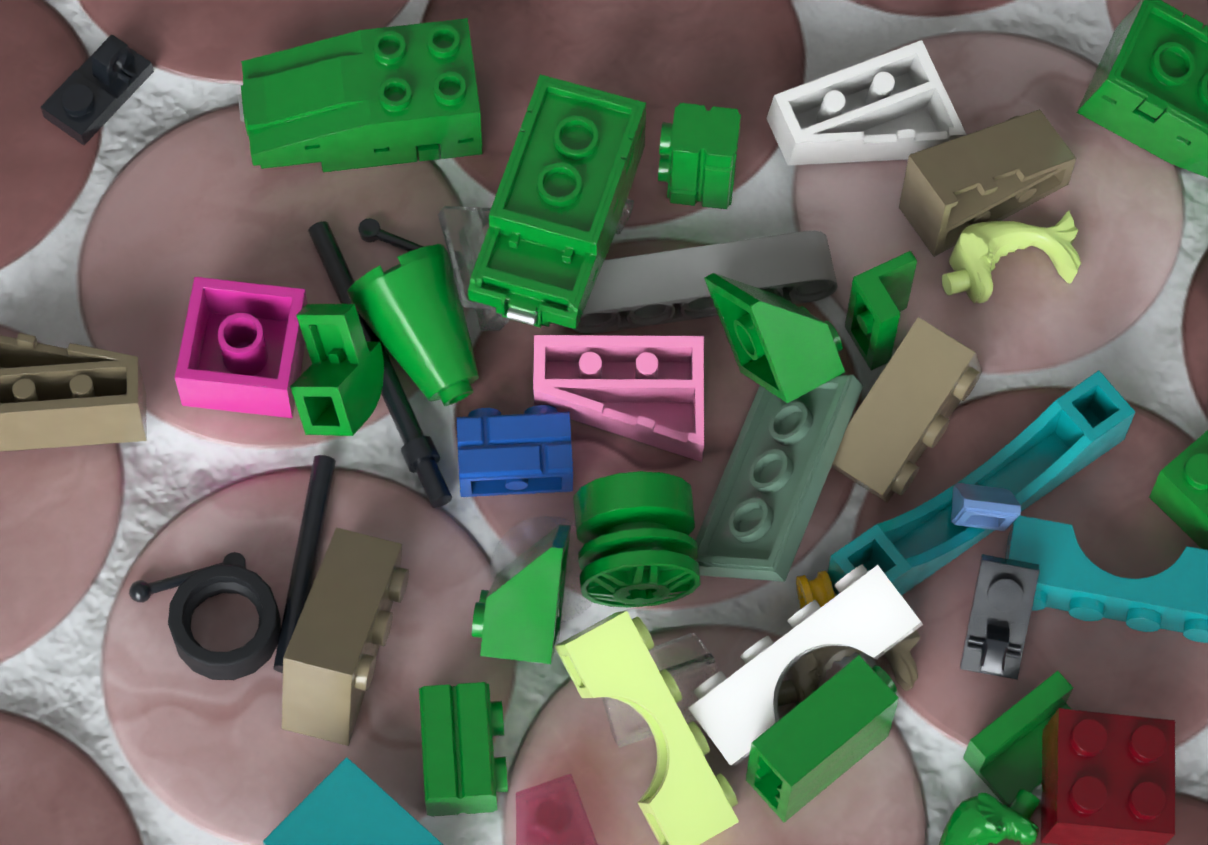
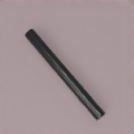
M317 455L313 459L273 669L280 673H283V657L313 585L336 464L334 458L325 455Z

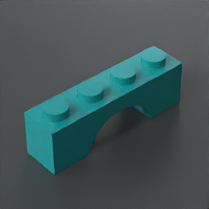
M1021 515L1012 523L1008 535L1005 558L1039 564L1040 571L1032 611L1043 610L1048 607L1069 611L1072 617L1083 621H1099L1102 618L1126 622L1129 628L1137 631L1171 630L1183 633V636L1189 640L1208 643V550L1186 546L1178 560L1167 570L1147 578L1130 579L1112 575L1091 562L1080 548L1072 525Z

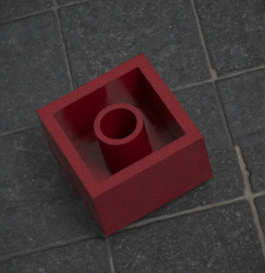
M1059 708L1043 729L1041 843L1058 845H1166L1175 835V720Z

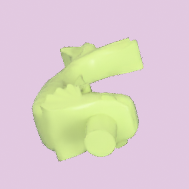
M1070 211L1066 212L1055 226L1047 228L1016 221L979 222L966 227L961 232L949 258V263L954 272L942 275V286L945 293L953 295L966 292L973 303L986 302L993 292L991 272L995 269V263L999 262L1000 257L1007 256L1010 252H1015L1017 249H1025L1029 246L1043 250L1053 262L1058 274L1067 283H1072L1081 265V261L1077 251L1071 245L1078 233V229L1074 225Z

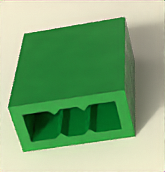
M858 655L752 742L746 781L784 823L889 736L899 697L896 695L897 687L891 677L877 665L870 667Z

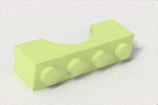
M627 611L616 612L554 646L581 698L609 697L622 701L640 713L651 728L657 747V765L652 782L637 803L660 845H700L739 822L732 807L738 804L736 795L727 779L721 773L715 776L704 756L710 752L707 740L694 721L688 724L676 704L682 700L681 692L675 680L666 669L659 672L649 653V650L654 648V642L648 629L639 617L631 619Z

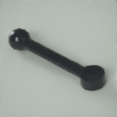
M365 219L359 224V234L365 242L371 243L380 240L407 252L424 247L382 230L380 224L375 219ZM449 253L452 257L455 274L459 273L463 266V260L458 254Z
M237 552L227 554L223 562L218 563L239 565L246 568L244 556ZM201 569L151 583L137 580L131 585L129 595L134 601L144 603L150 598L151 594L179 587L194 572Z

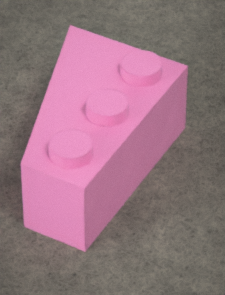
M534 335V406H553L558 412H570V419L702 462L704 450V336Z

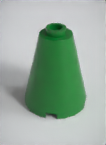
M435 244L398 256L400 264L383 272L381 266L372 269L356 280L347 290V294L351 304H355L357 313L425 397L431 402L441 400L444 406H449L467 398L474 392L471 384L478 380L479 373L452 257L448 254L444 245Z

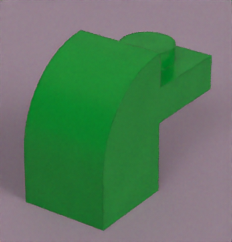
M306 304L296 316L312 364L290 386L305 435L353 436L373 414L380 399L384 378V360L381 343L366 341L355 304Z

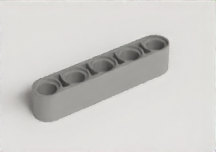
M802 231L604 260L577 329H574V331L583 334H597L719 316L704 277L712 273L777 294L793 304L822 300L832 295L838 288L827 236L819 231Z

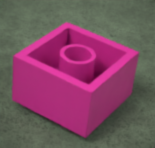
M194 277L175 373V381L182 406L293 418L295 400L290 386L300 377L306 345L296 315L308 304L305 289Z

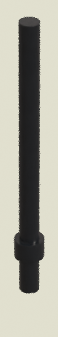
M326 221L317 222L308 230L340 303L351 304L347 290L355 281L329 223ZM358 314L366 341L381 343L384 360V378L381 395L404 444L401 448V453L408 469L412 473H417L433 508L444 506L452 500V495L437 464L440 461V455L430 436H424L383 343Z

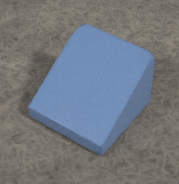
M956 483L953 487L951 523H954V525L1005 531L1021 514V505L1013 493L1007 489Z

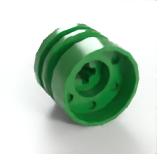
M638 471L618 473L595 479L580 487L575 493L573 500L577 539L584 543L578 551L579 567L582 570L579 574L580 588L583 597L593 603L609 607L656 606L679 600L693 593L701 585L699 563L696 561L698 558L697 542L689 536L695 529L691 485L684 479L662 472Z

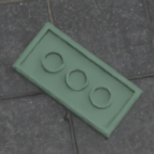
M839 375L789 403L759 386L696 538L698 551L696 561L699 563L700 576L786 581L863 388L861 382L854 375Z

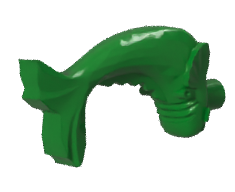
M1019 789L1010 807L1000 803L996 798L987 793H979L978 796L967 798L958 805L950 816L943 830L939 845H988L989 843L998 844L1005 839L1013 840L1014 842L1019 841L1022 845H1032L1036 842L1039 827L1030 819L1040 800L1032 793L1023 789Z

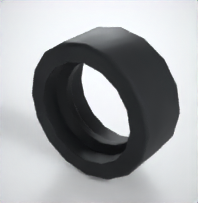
M215 564L194 572L179 585L169 605L168 626L179 657L193 672L212 680H236L255 673L271 659L278 645L281 618L271 587L257 573L239 565ZM222 593L240 594L247 597L256 606L259 624L255 636L243 647L229 652H214L203 648L194 639L191 631L192 615L195 609L206 599Z

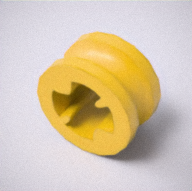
M826 571L817 572V577L813 580L807 579L805 575L796 577L800 609L813 600H816L820 607H822L835 597L831 580Z

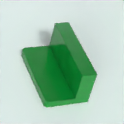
M912 251L906 252L853 277L844 327L871 371L887 364L891 359L900 312L908 306L917 265V259Z
M1056 671L973 737L963 756V759L982 781L1008 807H1010L1019 789L1032 793L1042 785L1043 729L1059 708L1071 709L1066 702L1073 687L1059 671Z

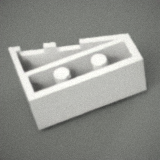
M922 40L778 93L773 97L766 118L787 165L908 160L910 154L967 135Z

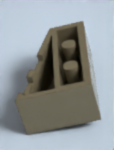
M1040 109L1022 116H1014L1005 122L910 154L899 209L935 257L955 246L961 232L966 227L979 222L1002 221L1069 185L1076 157Z
M19 333L17 338L0 335V452L147 441L146 391L138 356L70 343L67 349L38 343L36 336Z
M336 527L283 657V730L349 746L365 691L369 689L374 675L379 646H385L390 633L393 613L390 611L393 601L401 603L406 591L409 569L401 568V543Z

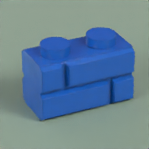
M537 405L527 408L524 414L502 415L497 409L479 408L471 411L468 417H457L461 497L573 492L570 412H558L553 406Z

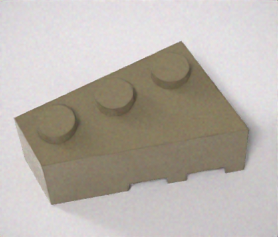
M918 317L848 423L831 467L887 503L894 493L902 496L919 471V467L915 464L927 447L934 448L950 423L948 418L959 403L969 396L979 380L982 369L976 352Z

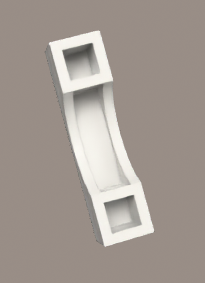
M863 564L853 569L834 585L840 594L822 607H820L816 600H813L787 620L793 628L775 643L769 636L762 638L740 656L745 665L728 678H726L722 671H719L693 691L699 700L688 707V709L730 766H736L750 755L752 742L780 720L778 713L780 687L789 669L801 657L819 648L845 646L859 650L877 660L923 625L878 565L869 572Z

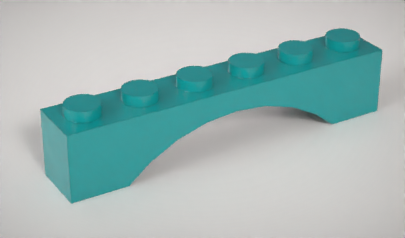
M1098 370L1055 400L1015 439L957 483L1007 489L1013 493L1021 505L1022 512L1125 440L1135 411ZM954 484L920 506L893 519L874 525L831 555L827 573L831 580L833 591L838 595L840 593L834 585L841 578L861 564H863L868 572L878 565L902 596L995 530L959 526L951 523Z

